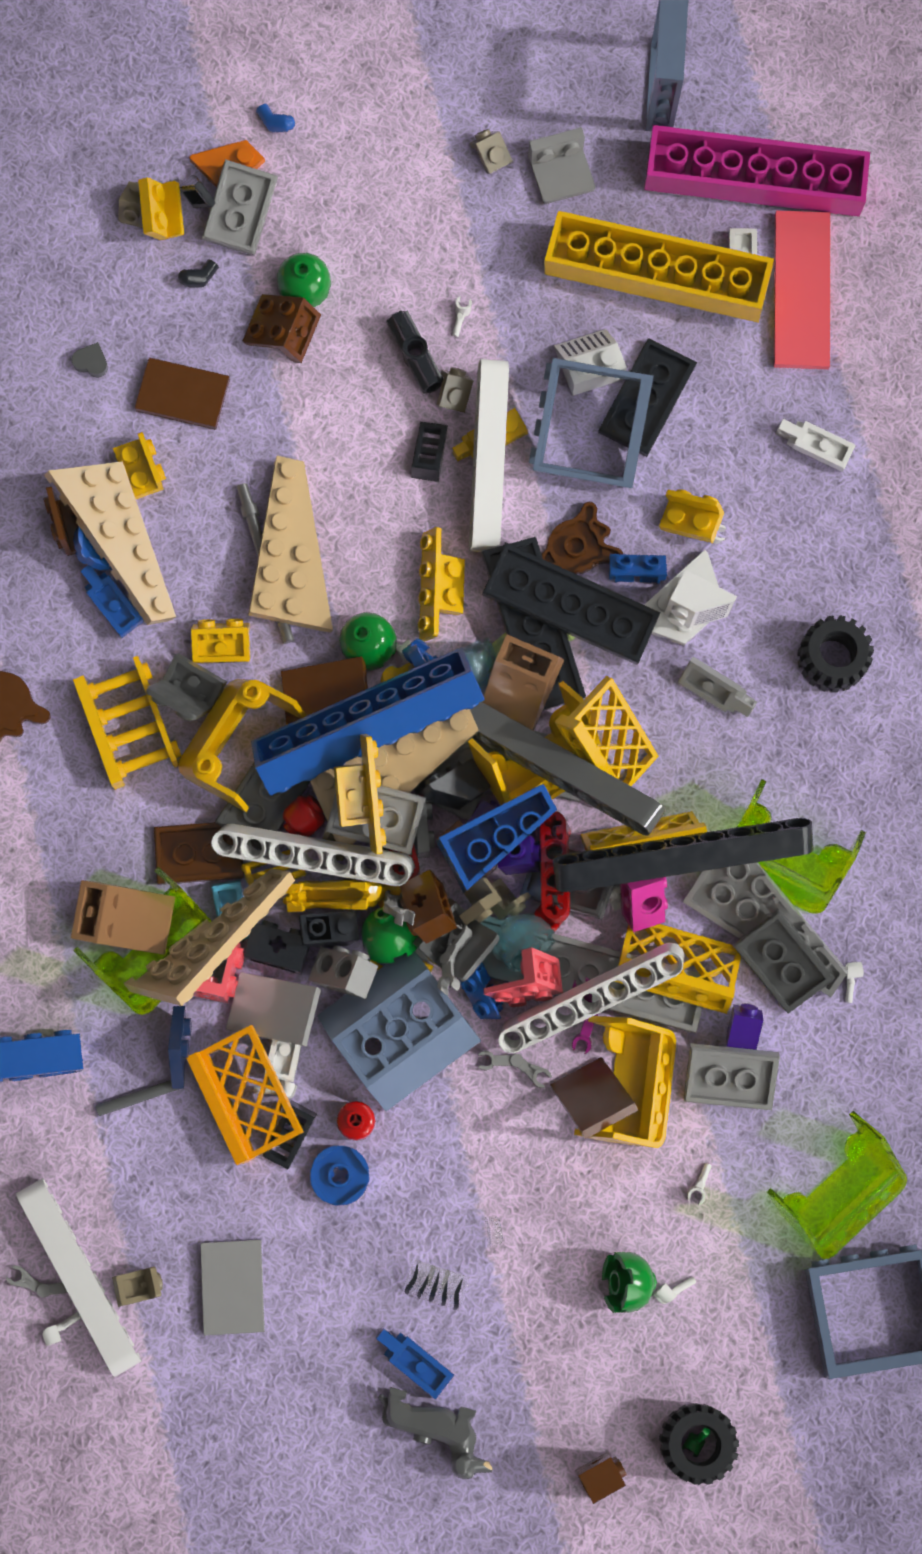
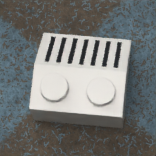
M606 329L554 345L558 359L624 371L627 369L618 343ZM562 368L572 396L624 380Z
M685 570L668 602L664 615L676 626L683 627L684 625L691 628L728 617L737 596Z

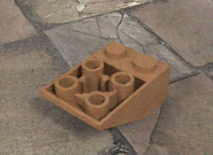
M506 634L484 694L485 700L482 702L534 731L564 659Z
M81 880L71 938L165 955L176 897L107 883Z

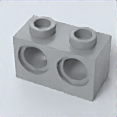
M334 945L333 950L321 947L308 980L332 991L366 999L378 965L368 961L369 955L360 951L353 950L350 954L349 950Z

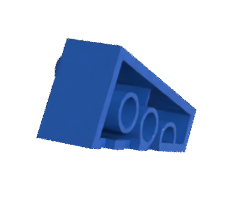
M544 783L438 838L436 842L463 893L557 810Z
M72 1030L55 1031L53 1037L42 1038V1033L24 1035V1040L12 1041V1037H0V1083L3 1082V1079L8 1078L9 1081L15 1082L32 1079L33 1075H39V1078L78 1073L84 1069L80 1033L72 1034Z

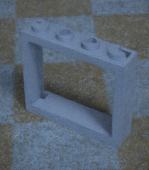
M659 0L650 50L646 131H652L653 125L674 127L684 82L689 0Z
M553 358L552 363L546 364L544 380H549L547 392L541 391L539 408H544L542 420L536 419L534 436H539L537 448L531 447L529 463L534 464L533 471L633 488L654 376ZM560 368L640 382L623 477L543 463Z
M917 1244L899 1247L900 1253L888 1254V1249L871 1251V1258L859 1259L858 1254L841 1256V1263L830 1264L829 1259L811 1261L812 1267L804 1269L823 1372L826 1379L922 1364V1349L835 1363L819 1277L917 1260L922 1285V1249L918 1250Z

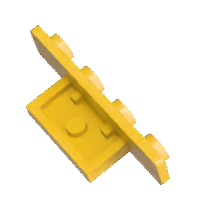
M434 527L424 532L420 540V548L422 550L419 568L421 590L418 596L420 618L417 628L419 639L423 642L438 636L439 613L461 615L464 610L465 559L441 554L442 529L440 527Z
M361 734L360 742L363 764L334 767L339 826L368 824L370 849L377 855L383 854L382 846L386 845L385 830L380 828L379 818L383 816L382 800L378 799L377 788L381 786L379 770H375L374 758L378 757V747L376 741H372V736Z

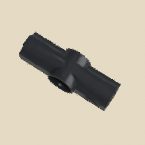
M408 310L393 314L386 320L387 326L403 354L405 364L409 366L422 393L430 394L438 390L442 385L443 377L428 350L426 340L421 337ZM412 349H419L422 351V353L420 355L414 356L411 355L409 351Z

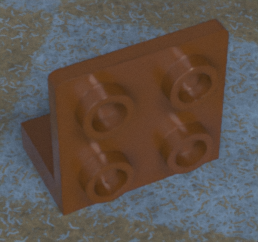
M262 294L242 342L249 346L278 348L291 361L302 363L321 314L303 297Z
M52 486L46 487L48 497H44L43 500L47 514H50L52 521L50 529L54 541L56 540L59 549L63 548L67 556L76 554L73 537L78 526L76 523L77 517L69 505L65 506L61 499L58 500Z

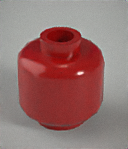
M311 795L308 797L298 796L283 812V818L286 822L283 826L290 834L311 837L325 822V815L319 801Z
M349 1102L340 1109L337 1115L338 1129L349 1140H364L375 1129L376 1120L374 1112L363 1102ZM354 1115V1120L350 1122V1118ZM357 1115L361 1117L362 1121L357 1119Z

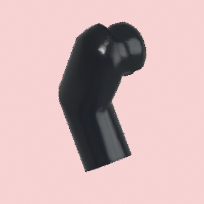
M208 259L201 269L181 270L178 274V280L185 287H204L219 269V266L213 260Z

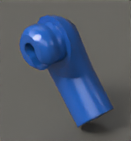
M262 104L256 109V113L270 132L284 133L295 127V120L291 115L273 114L267 104Z

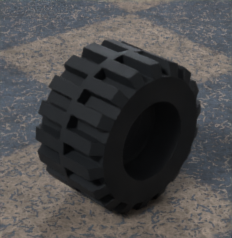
M833 615L827 616L825 621L820 619L814 626L809 628L800 643L801 646L798 649L797 656H800L798 660L799 668L803 667L804 669L801 674L804 678L807 676L811 678L809 684L813 687L816 683L821 685L819 689L825 692L827 688H831V693H837L841 688L843 691L850 689L852 685L855 686L861 680L872 664L873 658L871 656L874 653V646L869 645L872 638L870 635L865 636L866 628L863 625L858 628L855 625L857 621L852 618L849 622L845 621L846 616L839 615L837 619H834ZM827 641H837L843 644L850 653V664L844 667H835L828 664L821 655V644Z
M692 1403L689 1406L679 1407L678 1411H673L669 1415L670 1418L667 1422L664 1421L662 1434L659 1435V1441L661 1442V1447H659L660 1453L667 1467L680 1479L695 1485L702 1483L709 1485L713 1484L714 1480L718 1479L720 1481L725 1477L724 1474L727 1471L730 1472L733 1469V1461L737 1460L739 1455L736 1453L737 1447H739V1440L736 1438L737 1431L730 1423L731 1420L721 1411L705 1404ZM696 1425L708 1427L716 1437V1449L713 1455L708 1460L700 1463L689 1460L684 1455L681 1447L682 1438L686 1431Z

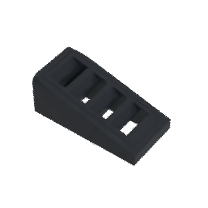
M190 175L179 185L181 193L193 208L213 207L216 204L212 195L197 176Z
M420 421L411 466L412 478L439 482L448 425ZM424 434H436L440 435V438L437 439L424 437ZM423 444L436 445L438 449L422 446ZM421 454L435 456L436 459L421 458Z
M293 1100L290 1101V1104L295 1114L307 1120L305 1125L299 1122L304 1133L291 1139L296 1142L294 1146L285 1142L278 1145V1147L290 1152L288 1158L272 1149L262 1155L286 1169L290 1168L317 1116V1113ZM282 1116L274 1132L283 1135L291 1132L284 1128L286 1123L291 1125L289 1119ZM272 1135L270 1142L276 1140L278 1137Z

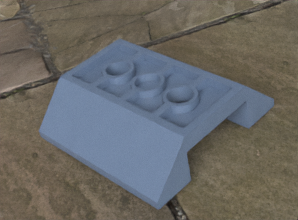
M416 951L410 956H407V953L394 958L393 963H387L379 969L374 976L366 999L346 994L317 1015L335 1046L385 1111L391 1109L481 1042L451 999L438 989L437 980ZM418 1002H425L430 1007V1014L425 1019H417L413 1014V1007ZM369 1038H378L382 1043V1049L377 1055H371L365 1049V1043Z

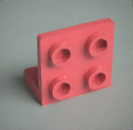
M240 942L227 959L221 984L217 981V978L211 976L202 983L193 996L227 1004L229 997H235L238 985L237 977H234L236 968L242 969L245 959L244 948H242Z
M532 947L521 950L522 960L520 968L524 979L484 988V995L494 998L496 1002L508 1003L510 1007H522L527 1004L526 1001L534 999L535 1001L551 1000L552 995L563 993L559 958Z

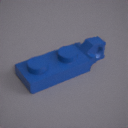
M89 565L81 570V573L89 582L84 587L87 591L86 593L121 638L144 622L143 618L109 575L107 576L104 572L98 576Z
M383 1328L376 1337L378 1341L388 1348L384 1353L389 1359L388 1361L435 1400L454 1377L450 1370L401 1332L395 1338Z

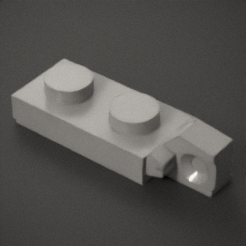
M695 657L691 658L678 680L679 684L724 712L727 710L731 712L737 710L748 717L757 704V701L746 694L747 691L741 688L742 686Z

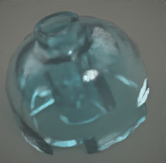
M488 637L482 643L480 640H477L463 648L481 689L488 685L489 677L497 658L495 649Z
M533 914L510 916L502 923L498 933L500 937L496 944L498 954L510 971L519 972L521 971V950L532 947L548 953L555 943L552 934L555 932L546 921Z

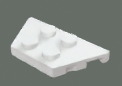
M706 550L699 554L644 604L661 612L652 631L653 635L668 638L672 642L684 646L708 624L705 623L691 628L684 625L679 627L672 624L668 617L664 615L668 602L685 570L719 587Z

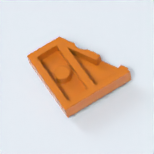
M247 140L192 154L189 157L190 162L216 188L225 159L254 169H258L265 162V158Z

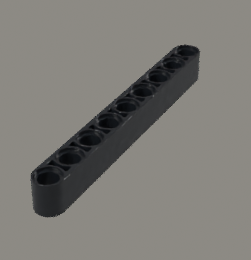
M794 818L560 855L553 859L555 887L560 892H573L806 855L814 850L812 821L806 818Z

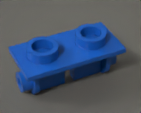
M609 555V580H614V583L634 582L635 576H640L639 582L660 584V581L666 580V555Z
M481 962L466 981H460V985L466 992L474 1012L480 1019H501L502 1017L499 1012L503 1010L502 1005L504 1002H496L494 998L484 995V988H487L485 985L491 978L484 963Z

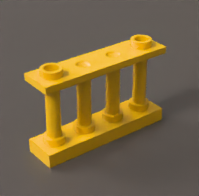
M138 656L133 657L137 669L96 684L93 682L88 683L84 675L73 679L114 790L125 786L123 778L127 777V773L170 758L175 768L178 767L177 758L182 756L177 741L171 742L157 704L152 701V696L147 693L144 696L103 710V708L97 709L94 699L99 698L98 695L141 680L146 692L148 686H150L148 680L153 677L148 663L142 664ZM151 706L156 721L116 736L106 734L104 725H107L109 720ZM157 732L161 733L166 747L126 762H122V760L116 761L113 752L118 750L117 747Z

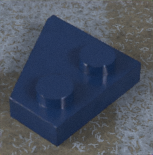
M173 1006L168 1045L172 1089H184L185 1062L186 1058L189 1057V1040L186 1039L187 1036H191L192 1021L191 1018H186L185 1006Z

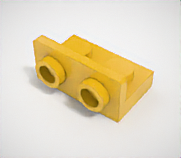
M148 177L138 179L143 234L158 240H166L184 235L179 182L170 181L162 184Z
M143 432L138 433L139 439L113 448L117 461H123L135 499L164 490L161 481L166 480L161 463L155 465L152 456L157 455L151 439L146 440Z
M668 489L665 494L668 503L659 524L660 529L669 533L713 543L724 515L718 500L708 495H703L702 497L694 496L683 489H677L676 491Z
M240 618L227 619L226 623H215L214 619L198 620V624H193L191 628L192 661L195 663L250 662V623H243V619Z

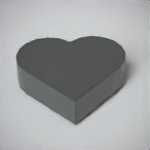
M98 342L79 349L72 355V364L77 371L88 372L92 377L96 378L102 377L107 373V361Z

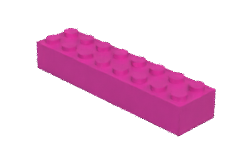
M653 125L644 190L860 217L866 203L871 152Z

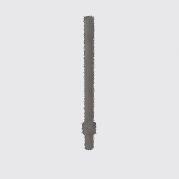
M244 483L237 486L242 503L240 510L243 519L247 520L258 557L262 537L258 521L260 514L257 504L252 501L248 484ZM277 622L283 643L294 642L290 624Z

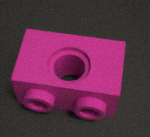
M666 877L620 884L622 915L633 932L665 922V909H668L667 899L664 894V889L667 888Z

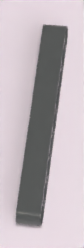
M479 702L476 707L470 709L479 729L472 738L636 832L649 836L665 813V808L653 798L483 702Z

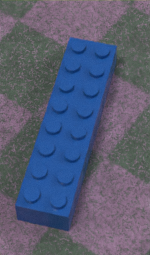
M463 647L252 740L251 747L255 768L270 796L277 792H286L295 784L313 780L324 771L343 766L345 762L356 757H362L361 734L372 736V741H376L377 747L391 745L407 734L418 733L434 722L445 721L452 714L464 709H472L479 702L484 701L485 698Z

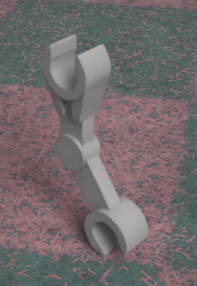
M390 890L385 891L383 912L394 916V923L402 926L404 921L413 926L415 912L400 908L402 907L400 903V898L403 897L402 893L400 892V895H392Z
M457 923V928L450 931L448 948L440 957L442 977L439 979L437 986L447 996L449 985L456 991L460 988V981L454 976L455 957L458 951L472 937V930L466 925L462 928Z
M482 1051L478 1054V1056L487 1055L491 1058L490 1065L478 1066V1068L484 1071L492 1069L493 1066L517 1067L538 1088H545L543 1084L537 1081L539 1073H545L549 1078H552L551 1073L547 1069L530 1064L520 1054L493 1055L490 1051Z
M12 1266V1268L19 1270L22 1274L19 1281L15 1282L6 1277L9 1284L29 1288L40 1297L68 1293L62 1282L43 1284L35 1280L21 1266Z

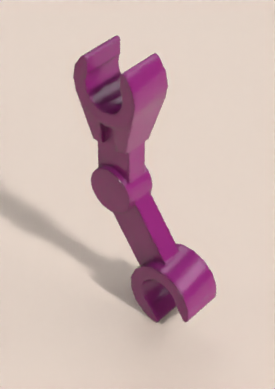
M585 977L586 982L590 980L588 977ZM574 980L572 988L577 987L576 980ZM589 993L583 996L586 1001L593 1003L592 994ZM588 1019L584 1020L580 1034H577L572 1042V1048L575 1050L577 1041H586L587 1047L584 1054L590 1051L592 1044L590 1035L594 1023L588 1022Z

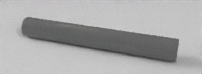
M169 1080L97 1104L96 1110L98 1115L102 1116L179 1089H172V1082Z

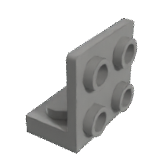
M582 127L529 141L528 158L544 204L595 190V183L583 151L585 135Z

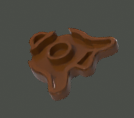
M589 501L583 504L581 511L576 517L560 523L552 530L542 557L544 560L574 574H583L599 564H610L609 555L623 554V551L604 543V540L609 537L611 529L597 520V506Z
M0 671L1 742L6 736L21 737L24 733L22 726L24 721L44 725L51 718V714L47 709L33 701L31 691L19 676Z

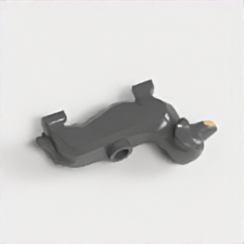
M390 1387L388 1397L384 1394L379 1395L378 1399L383 1405V1423L397 1430L414 1434L413 1441L430 1445L431 1440H436L448 1445L451 1450V1470L456 1477L471 1479L476 1473H492L493 1468L490 1462L477 1458L473 1454L476 1433L471 1426L470 1420L475 1417L476 1410L460 1407L458 1414L455 1415L452 1411L445 1408L411 1407L410 1404L401 1402V1400H405L407 1391Z

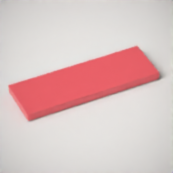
M779 210L775 212V368L829 370L830 212Z

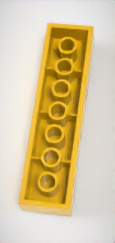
M558 211L544 266L545 275L759 323L774 258Z

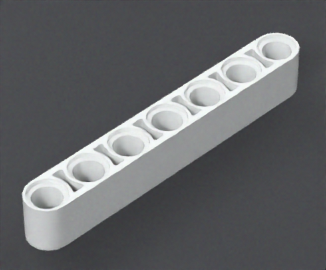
M480 359L478 364L469 551L482 552L500 546L509 380L508 361Z
M238 824L224 825L212 838L214 851L222 856L392 886L405 884L414 871L412 858L404 853L383 850V854L376 855L371 851L370 847ZM223 834L232 837L234 844H226L223 840ZM251 839L258 840L262 845V850L253 848ZM279 844L288 846L291 854H283L279 849ZM307 849L315 850L319 855V860L311 859L307 854ZM336 854L344 855L348 860V864L342 865L337 862ZM364 860H373L377 869H368L364 864ZM399 864L403 866L406 874L399 875L394 872L393 865Z
M669 942L507 1020L504 1022L499 1034L498 1042L500 1047L507 1053H517L677 976L683 969V949L676 943ZM673 955L678 959V962L672 965L666 964L663 961V957ZM640 968H646L652 974L649 977H641L636 971ZM620 981L625 987L621 990H615L610 986V983ZM590 993L596 995L599 1000L590 1003L583 996ZM566 1006L572 1010V1013L570 1015H562L559 1013L558 1008ZM534 1019H541L546 1023V1026L538 1028L532 1024V1021ZM516 1032L520 1038L518 1040H511L506 1036V1033Z
M42 1178L17 1192L16 1196L112 1375L116 1377L142 1362L139 1353L135 1352L131 1338L125 1327L121 1326L118 1314L111 1301L107 1300L104 1295V1288L96 1274L91 1271V1264L81 1246L77 1245L76 1237L67 1220L63 1219L58 1203L53 1194L49 1193L48 1185Z

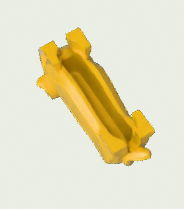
M357 879L300 881L288 888L286 893L288 895L284 897L283 903L287 905V912H303L305 909L313 908L367 910L368 907H375L377 904L380 908L384 906L385 891L390 890V894L400 895L401 889L400 886Z

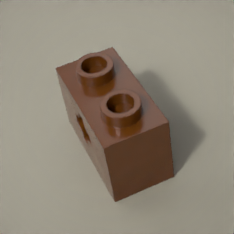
M430 869L400 886L403 896L400 898V903L403 909L415 912L413 926L406 922L413 936L418 935L427 944L457 928L444 885Z
M607 1452L575 1470L593 1504L626 1486L622 1478L627 1476V1473L620 1460L616 1456L611 1458Z

